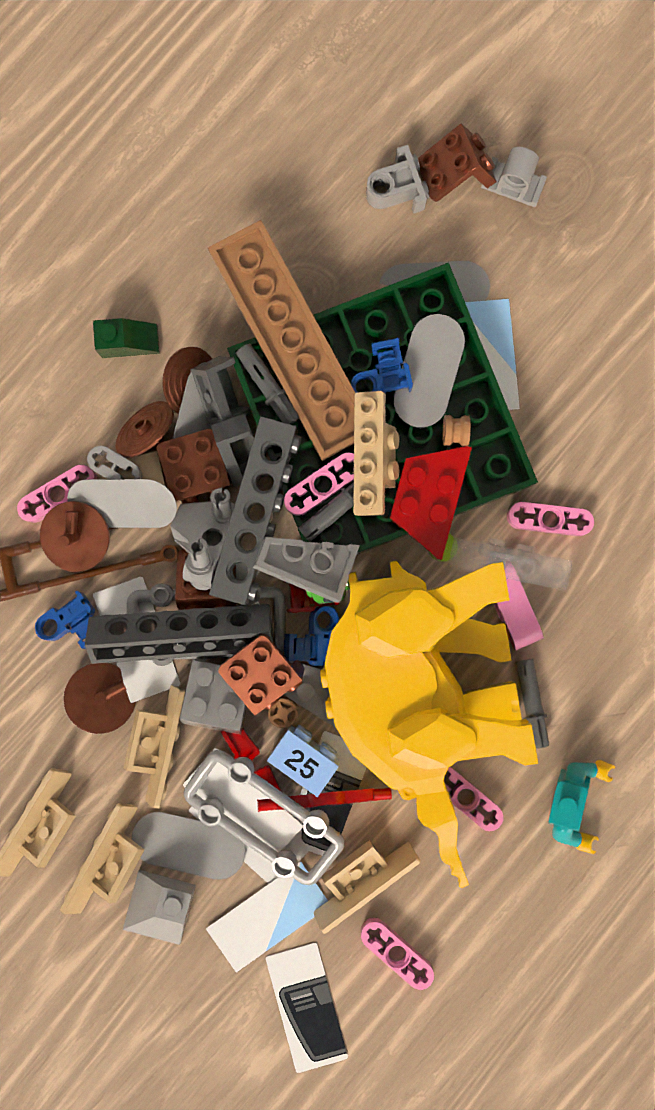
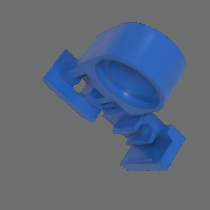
M399 338L373 343V356L377 355L379 364L376 365V369L360 372L353 377L351 386L355 393H358L356 384L362 379H368L373 383L374 388L372 392L383 391L386 393L408 388V392H411L413 387L409 365L403 363ZM393 348V350L377 353V351Z
M75 591L77 597L59 610L51 608L40 616L35 623L37 636L43 640L57 641L69 632L72 634L76 632L80 638L78 644L82 649H86L85 641L83 640L86 638L88 620L91 617L88 613H95V609L86 595ZM53 619L57 623V631L55 634L47 636L44 633L43 626L46 621Z
M319 606L311 611L309 615V634H305V638H297V634H284V656L288 661L298 659L299 661H308L310 665H325L331 632L339 622L338 613L334 608ZM322 611H326L330 616V623L326 628L320 627L317 621L318 615Z

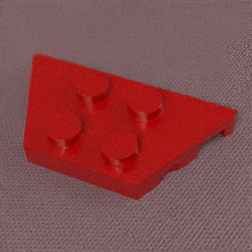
M469 446L406 458L390 519L429 551L436 560L441 561L443 559L472 448Z

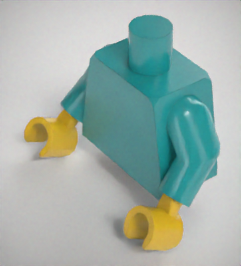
M597 760L595 763L573 762L567 766V769L561 768L548 824L553 825L552 836L556 841L576 847L580 851L591 854L596 853V851L592 850L593 840L599 841V838L587 833H579L590 779L597 777L606 782H611L613 778L608 776V772L612 768L615 769L614 765Z

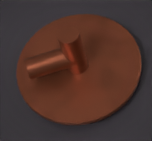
M198 347L179 349L170 357L164 369L162 382L164 396L168 405L178 415L191 369L213 359L206 351Z
M165 401L153 402L141 408L129 418L121 428L115 443L116 451L121 456L126 458L135 457L152 447L157 450V445L164 442L162 437L168 431L174 417V411Z
M69 501L55 506L46 514L40 528V543L47 558L57 567L66 571L81 572L93 568L105 557L109 548L110 533L104 517L94 507L83 502Z
M110 663L89 664L82 667L72 675L64 691V707L69 719L81 730L94 734L109 733L125 724L133 713L136 702L131 703L129 700L127 689L123 683L121 668Z

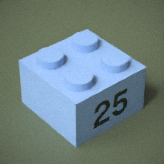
M291 725L271 752L267 762L318 797L339 767L337 751L325 742H322L321 745L312 740L313 734L303 726L298 725L295 728Z

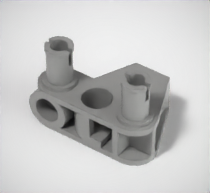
M222 488L215 489L211 493V502L180 504L176 516L170 525L174 541L189 553L183 568V579L191 582L193 587L199 590L211 589L235 504L230 502L229 491L225 489L223 496Z

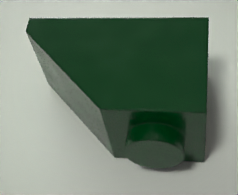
M125 318L93 320L95 350L102 358L160 354L157 324Z

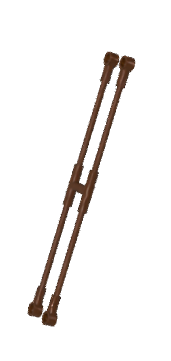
M40 540L31 543L26 541L0 548V563L6 589L0 590V602L40 592L41 589L141 564L145 566L162 561L175 562L179 550L171 544L165 545L161 550L142 554L139 558L43 582L34 581L18 585L12 557L30 553L33 549L41 548ZM169 548H173L175 551V555L171 559H167L165 556V552Z

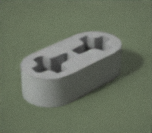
M96 446L91 449L87 456L89 467L106 479H124L122 475L117 473L119 467L125 471L133 468L132 474L135 476L134 479H142V472L137 465L108 447ZM107 453L106 459L113 463L111 469L103 464L98 468L99 462L95 460L96 456H104Z

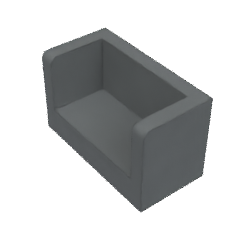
M218 356L191 369L208 422L211 425L242 414L246 416L252 414L250 407L238 405L227 367L236 363L234 357Z
M245 414L211 425L217 447L233 487L241 485L254 441Z

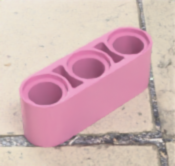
M508 560L503 562L510 600L493 603L501 623L506 625L507 637L514 650H519L542 640L543 633L512 563Z

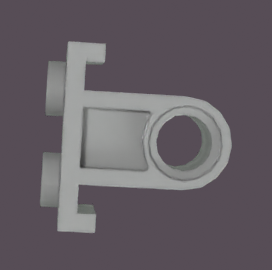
M405 145L397 148L396 164L378 169L368 177L366 199L373 208L385 209L414 199L412 204L413 214L425 209L426 201L429 198V190L426 182L420 180L418 174L420 165L416 154L412 155L409 146ZM377 186H383L388 191L385 193H378L374 190V188Z
M514 147L510 151L506 164L498 162V158L492 157L495 165L492 171L497 182L488 189L483 184L481 188L535 207L547 178L544 175H541V177L534 175L539 161L538 155L528 148Z

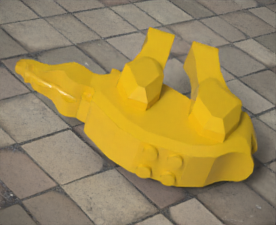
M397 561L390 562L392 578L358 581L356 571L349 574L350 603L344 615L331 632L325 667L320 670L322 687H329L330 697H327L325 701L328 719L334 718L335 727L354 757L388 787L398 790L404 800L416 798L418 819L425 827L433 830L438 835L440 857L444 863L450 865L451 874L458 877L459 887L463 888L468 886L469 882L457 851L458 822L452 800L444 782V776L448 768L457 761L504 755L525 766L538 764L532 725L527 719H522L516 683L507 681L462 692L461 686L440 655V652L479 654L497 662L512 661L505 623L491 625L469 619L488 604L510 600L503 562L486 564L445 585L428 590L426 583L420 577L405 571Z

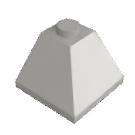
M139 870L123 930L180 945L196 885Z

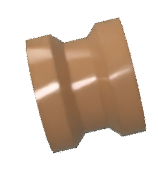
M444 415L443 445H451L452 443H459L461 446L469 445L470 416L453 418L451 415Z
M279 697L278 702L268 709V717L270 722L277 728H287L296 721L298 707L288 697Z

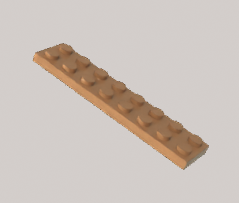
M259 220L208 247L211 257L278 381L285 390L289 401L297 412L321 460L323 461L353 445L354 399L356 393L263 222Z

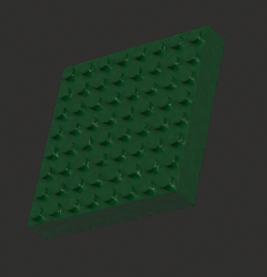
M448 262L313 314L350 384L356 374L376 369V365L379 364L377 355L373 356V343L399 338V347L404 363L413 329L420 320L429 315L442 314L451 317L460 325L464 333L465 344L444 415H451L453 418L470 416L471 429L468 446L472 448L454 513L455 517L532 487L538 481ZM254 337L228 347L227 350L230 357L235 359L236 363L233 365L257 426L260 417L282 422L271 405H266L265 401L267 399L236 354L241 347L251 344L278 385L283 389L256 338ZM393 348L377 351V353L393 350ZM257 368V369H256L257 372L259 373V375L261 376V378L264 380V376L261 374V372H260L259 369ZM362 379L356 384L358 393L372 392L374 388L373 383L368 379ZM395 391L386 392L385 423L395 427L399 435V447L396 449L399 477L395 480V488H385L384 515L357 516L353 513V506L313 539L312 542H329L335 545H360L357 552L358 555L409 535L390 519L405 459L465 447L459 443L443 445L444 415L431 426H411L404 422L395 410ZM298 419L292 425L297 427V435L301 436V442L297 454H291L289 465H293V470L289 483L283 482L282 490L284 495L288 490L341 454H354V444L322 461L300 419ZM272 447L267 451L271 461H277L282 456V449L279 447ZM346 460L342 461L343 468L335 473L334 468L328 470L335 476L337 484L343 482L339 479V476L343 473L349 472L350 475L354 474V461L348 463ZM320 476L315 480L314 487L318 492L326 493L331 489L332 482L328 477ZM353 482L345 486L344 489L349 487ZM309 484L303 487L307 490L306 494L301 497L297 496V494L291 496L293 502L290 506L292 508L298 506L302 509L304 507L303 501L311 496L312 501L318 499L312 494ZM339 490L304 515L296 516L292 514L297 528L342 491ZM299 531V534L303 542H309L304 537V535Z

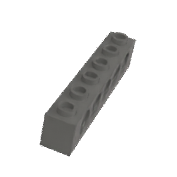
M260 417L209 595L243 605H248L249 600H255L259 583L255 582L258 570L253 568L263 539L273 537L276 524H273L272 520L275 511L279 513L281 511L285 495L280 494L283 482L289 483L293 470V465H289L291 454H297L301 442V436L297 435L298 430L296 426ZM272 447L282 449V456L277 461H269L266 458L267 451ZM263 476H271L274 480L273 487L268 491H261L258 488V481ZM255 505H262L265 508L264 517L258 521L252 520L249 515L250 509ZM246 534H254L257 540L256 546L252 550H244L241 545L242 538ZM238 563H244L248 568V574L243 580H237L233 575V568Z
M253 604L91 616L88 620L85 648L92 664L235 654L261 634L267 635L273 642L270 605Z

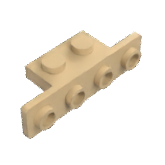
M383 391L355 394L353 513L357 516L384 515L385 488H395V480L399 477V466L396 462L399 435L395 427L385 423L386 394Z
M173 685L170 686L164 714L136 709L123 766L126 771L151 774L145 801L152 808H159L161 800H164L166 796V776L173 765L172 749L174 741L178 740L180 734L178 722L182 711L185 690Z
M51 768L42 778L39 788L27 803L25 811L17 824L11 829L8 839L0 850V876H11L23 855L37 868L46 867L76 817L74 813L57 800L72 775L67 770Z
M118 803L109 813L106 825L101 834L95 839L93 849L87 860L81 865L79 875L72 888L65 895V901L60 908L63 914L81 913L93 891L109 904L118 901L145 850L124 834L137 811V807L133 804Z
M369 840L323 874L321 877L324 884L335 896L314 911V916L320 930L326 934L417 866L421 860L412 845L406 842L384 859Z

